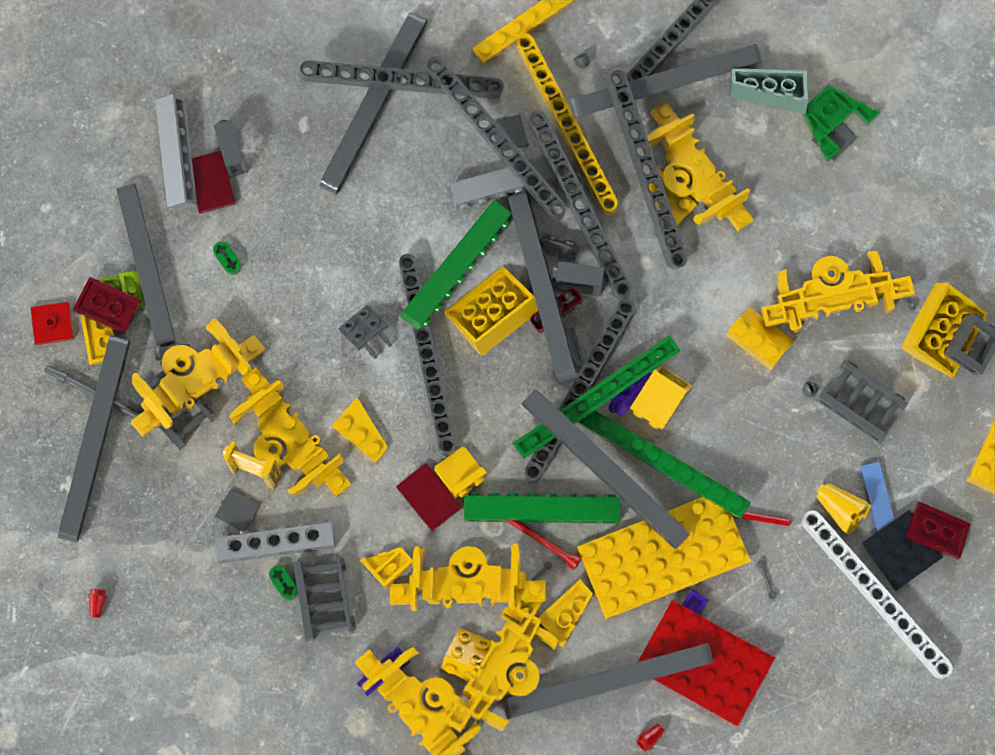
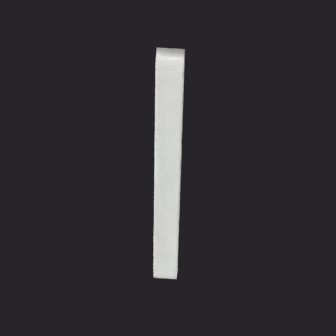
M817 511L807 512L802 518V525L928 670L938 679H944L949 676L953 670L951 662ZM807 517H814L816 524L810 525L807 522ZM821 531H826L829 534L828 540L820 537ZM833 546H840L842 554H835ZM846 561H853L855 569L847 568ZM865 575L868 578V584L860 583L859 576ZM873 590H878L881 593L880 599H875L872 596ZM886 605L893 606V614H888L885 611ZM902 619L906 621V629H901L899 627V620ZM913 634L920 637L919 644L912 642L911 637ZM926 649L933 652V659L926 658ZM939 664L946 667V674H941L938 671Z

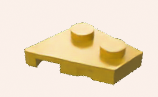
M401 547L360 560L385 589L413 565L412 559Z

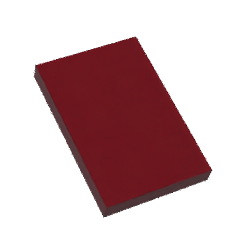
M217 151L192 158L199 214L236 205L222 152Z
M89 277L73 308V312L125 335L142 301Z
M427 463L396 486L397 490L431 532L435 531L462 509V506Z
M918 501L915 504L906 538L958 560L962 556L971 523Z

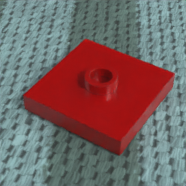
M69 302L30 307L35 345L74 340Z

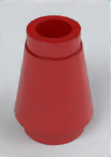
M90 589V593H88L90 617L101 618L108 596L106 595V590Z
M657 723L639 734L636 743L645 752L652 750L665 733V730Z

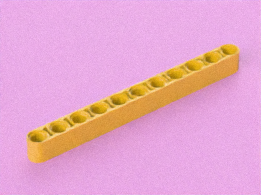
M521 34L517 38V51L602 214L606 216L615 214L618 204L617 198L577 121L573 118V114L540 50L530 34ZM528 42L530 45L528 47L521 46V43ZM536 58L538 62L531 63L529 59ZM542 73L545 74L547 77L544 79H540L537 77V75ZM551 89L555 93L553 95H548L545 93V91ZM560 105L563 107V110L556 111L554 107ZM568 121L572 125L570 127H564L562 123ZM576 137L580 142L572 143L570 139ZM586 154L588 158L583 160L579 158V155ZM595 170L597 174L590 176L587 171ZM603 186L605 191L598 192L595 188ZM606 202H611L614 205V207L609 209L606 208L604 204Z

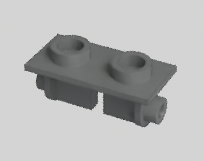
M547 234V237L543 236L541 240L545 241L542 243L545 253L555 256L556 250H560L558 257L569 261L576 259L577 253L574 250L578 251L579 246H576V242L570 240L562 242L558 240L557 236Z

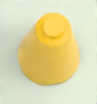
M830 483L822 484L816 492L818 493L817 499L846 534L852 533L860 525L859 521L862 518L865 519L871 509L869 502Z

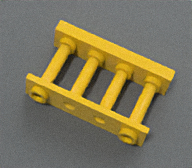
M231 441L230 446L226 445L223 456H225L224 460L232 474H236L239 468L263 478L267 488L275 490L282 474L276 458L268 456L266 460L263 459L261 461L241 453L233 441Z

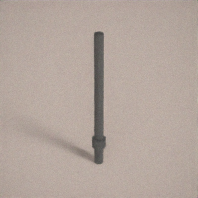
M48 365L45 367L44 372L57 378L56 381L62 384L66 383L94 398L95 389L69 377V374L62 370L58 371ZM115 400L114 408L132 418L141 414Z

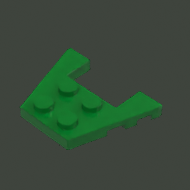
M830 85L825 87L807 104L806 114H803L827 162L841 150L828 135L855 112L869 125L881 113L879 110L867 106L862 101L851 98L850 95Z

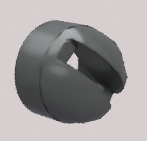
M587 53L574 58L575 64L581 69H584L585 66L588 67L590 64V58Z
M808 381L803 385L802 392L806 397H814L818 392V386L815 382ZM808 384H811V387L814 391L813 393H811Z

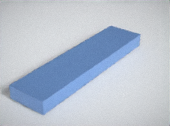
M880 462L860 466L869 504H871V513L876 532L894 520Z

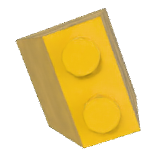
M660 365L653 371L630 409L633 410V414L641 419L644 417L650 421L649 424L655 429H663L693 386Z

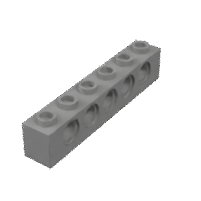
M327 520L316 521V524L313 525L298 523L297 527L289 528V525L278 526L276 530L261 528L258 529V532L250 533L249 530L240 531L239 535L232 536L231 533H223L218 538H215L217 561L219 564L335 548L333 526ZM313 531L319 533V537L316 540L308 538L309 534ZM298 534L300 536L299 541L291 543L289 541L290 536ZM272 537H279L280 543L273 546L270 544ZM254 539L261 541L258 548L251 547V542ZM234 542L241 543V548L238 551L231 549Z

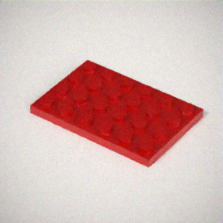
M671 600L638 662L709 643L714 660L713 663L653 680L738 727L775 657Z

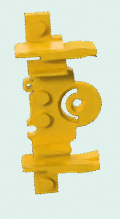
M667 102L653 109L650 114L660 127L650 133L647 138L650 147L661 142L667 152L665 159L668 165L662 173L664 188L674 196L686 197L692 195L697 202H704L709 209L704 213L695 215L693 218L698 226L709 222L714 217H717L720 221L727 217L737 231L753 223V217L742 204L748 200L751 190L747 188L734 196L733 193L737 190L732 185L733 180L723 182L726 174L723 171L715 173L716 168L705 154V148L702 150L695 148V145L699 142L698 139L692 137L695 129H691L695 115L692 113L687 117L679 119ZM691 177L692 185L690 188H688L687 185L689 184ZM681 178L683 182L679 183L676 179Z
M877 251L867 253L871 262L872 274H863L860 270L850 271L842 259L835 256H826L815 263L812 269V280L804 282L802 288L789 291L787 269L779 271L777 274V287L780 294L778 295L779 304L761 308L765 327L789 322L790 329L793 333H797L802 327L801 321L806 322L811 317L817 320V313L819 311H824L826 317H828L830 313L849 310L854 305V310L861 312L864 304L868 308L880 305V296H882L885 311L888 314L895 308L893 300L915 295L911 276L892 279L890 272H883L882 262ZM833 271L835 273V276L830 277L828 275V272ZM841 273H844L843 281L836 286H827L819 279L822 277L825 283L835 284L840 279Z
M215 318L206 325V330L220 342V344L212 346V351L204 349L197 353L193 348L186 345H176L169 348L162 358V369L166 376L160 380L159 386L154 390L140 377L139 373L132 375L133 386L140 396L144 398L141 406L145 411L132 419L131 424L142 437L152 432L161 424L165 429H169L172 427L173 420L165 412V408L173 415L179 413L183 405H185L186 409H192L194 407L193 399L197 400L211 389H218L219 385L216 383V380L222 379L227 383V378L237 371L242 375H247L251 372L252 368L248 363L264 353L266 348L255 335H252L238 345L229 336L226 329ZM190 357H193L194 369L190 374L177 376L171 372L173 369L179 373L188 371L191 366ZM183 362L185 366L179 367L177 363Z
M256 367L241 378V381L252 394L246 398L247 401L235 408L229 417L234 426L252 410L258 417L259 422L257 426L262 434L254 444L255 458L263 461V459L266 460L268 456L276 458L279 467L287 464L293 471L300 470L305 475L294 487L287 489L293 497L306 491L312 484L318 488L325 483L336 497L348 489L351 483L338 469L344 463L342 455L338 454L326 465L322 463L329 458V455L324 451L323 447H316L320 444V438L317 435L312 436L311 439L309 438L310 433L299 421L297 412L294 415L287 414L291 404H286L279 395L284 390L282 382L276 380L270 385ZM276 437L286 444L287 451L282 460L280 458L283 452L281 443L277 440L267 442L265 439ZM276 447L277 452L272 454L270 448Z
M516 543L510 546L512 552L511 569L488 565L483 551L477 547L465 546L452 554L449 566L439 567L436 572L434 568L423 571L426 550L425 548L420 549L419 546H415L412 560L413 573L410 575L409 584H390L389 603L390 605H410L412 611H418V593H422V599L426 600L429 604H440L443 601L445 608H451L453 600L458 604L478 603L480 606H483V600L488 598L491 599L492 606L496 603L508 602L509 609L519 610L521 608V600L523 602H546V581H527L526 573L521 571V553ZM467 563L472 564L470 569L465 568ZM478 565H482L480 572L470 578L460 576L455 566H459L462 573L472 574L477 570Z
M521 600V608L514 611L509 609V607L504 608L501 618L507 622L502 630L496 632L501 641L495 643L491 640V648L480 664L481 669L479 666L471 668V675L475 678L470 679L462 693L463 696L470 700L466 702L452 692L449 694V700L455 704L445 718V723L461 732L472 716L477 720L482 719L495 729L505 730L510 721L495 715L488 709L494 704L495 700H502L507 692L515 696H525L537 687L539 671L537 666L528 659L533 650L531 646L533 638L550 646L553 650L556 649L559 642L554 635L539 627L541 620L536 618L535 614L543 602H523ZM515 663L526 664L525 668L518 666L511 670L510 681L514 684L511 687L506 678L507 669ZM518 672L523 673L524 677L522 679L516 677Z
M414 647L400 655L394 663L388 659L384 664H381L370 650L354 662L368 678L363 683L365 691L378 680H383L384 683L377 690L386 701L392 702L388 705V711L394 713L397 709L399 710V717L412 731L411 736L421 734L423 740L419 745L425 746L431 755H460L465 751L463 744L471 740L481 729L480 725L475 721L470 729L458 739L451 726L444 722L447 713L454 705L449 700V694L451 692L455 694L451 684L442 678L436 677L429 678L420 683L415 677H408L399 669L406 661L419 654ZM426 687L429 689L426 693V702L428 703V705H430L431 707H439L442 705L444 709L440 711H431L424 706L422 702V693ZM433 694L439 695L438 701L432 700Z

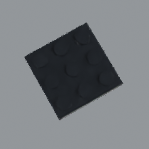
M910 510L861 543L895 591L943 558L939 551L906 538L912 518Z

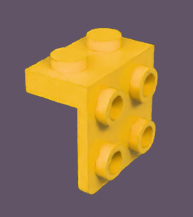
M465 447L455 451L434 468L455 499L459 496L462 498L470 492V488L475 485H481L487 477L485 469L478 465Z
M459 628L445 654L441 669L469 682L471 678H475L471 675V668L479 666L481 669L480 664L491 648L490 641L463 628Z

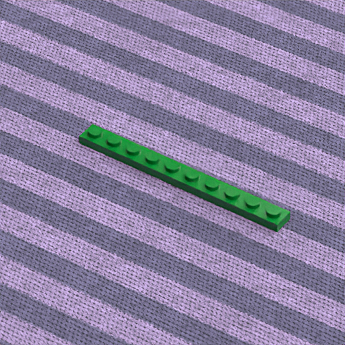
M669 335L560 411L575 425L671 359L681 350ZM539 424L513 442L512 445L524 460L556 437L542 424Z
M593 411L577 423L740 520L751 504V501L597 411Z

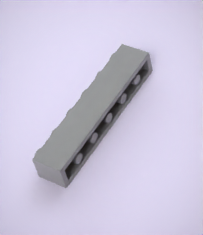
M171 94L155 100L167 208L180 211L196 206L197 201L185 98Z
M559 154L551 155V157L558 158ZM545 157L529 161L548 184H558ZM518 164L515 166L516 169L519 171H523L526 169V166L524 164ZM559 167V174L565 175L563 167ZM509 168L450 183V191L456 210H467L476 204L485 205L494 199L503 200L508 195L527 190ZM536 178L528 179L530 185L538 183Z

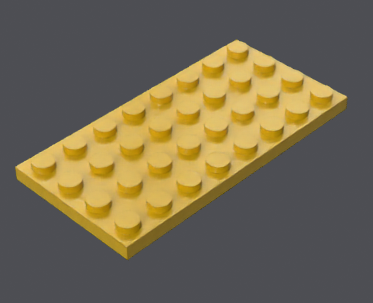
M701 497L667 511L690 534L678 549H674L644 520L578 546V552L582 557V562L605 619L607 620L750 563L751 560L732 515Z

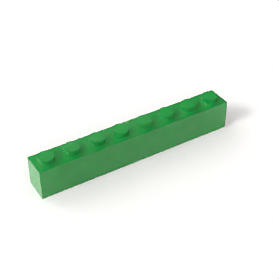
M493 200L404 309L400 317L416 330H419L422 326L425 328L432 320L430 315L433 312L437 314L442 308L443 304L441 302L443 299L446 298L448 300L454 293L452 288L456 284L460 285L466 278L464 273L467 270L471 272L475 267L477 257L480 256L482 258L488 251L486 246L490 242L493 244L499 237L498 231L501 228L505 230L511 222L509 217L512 213Z
M468 493V496H464V522H508L507 520H518L522 523L619 524L620 498L614 494H606L604 497H596L595 494H585V497H577V494H565V497H558L557 494H546V497H538V494L529 493L527 496H519L517 493H508L507 496H499V493H488V496H480V493Z

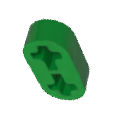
M217 242L213 247L216 259L227 274H238L241 270L239 259L226 242ZM219 247H222L223 249L226 248V257H224L222 253L218 254ZM229 259L233 264L237 263L235 265L236 269L229 268L227 262Z
M274 566L270 569L269 577L280 595L285 600H293L297 596L298 591L286 570L281 566ZM276 570L278 572H283L281 574V577L284 580L283 582H280L278 578H273L275 576L274 572ZM284 584H287L289 588H294L291 596L288 594L284 595L286 591L283 587Z

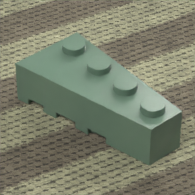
M731 69L730 98L806 114L808 104L807 70Z

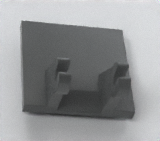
M368 305L338 328L358 350L364 347L374 360L377 358V355L367 343L378 334L389 348L392 346V343L383 332L389 326Z

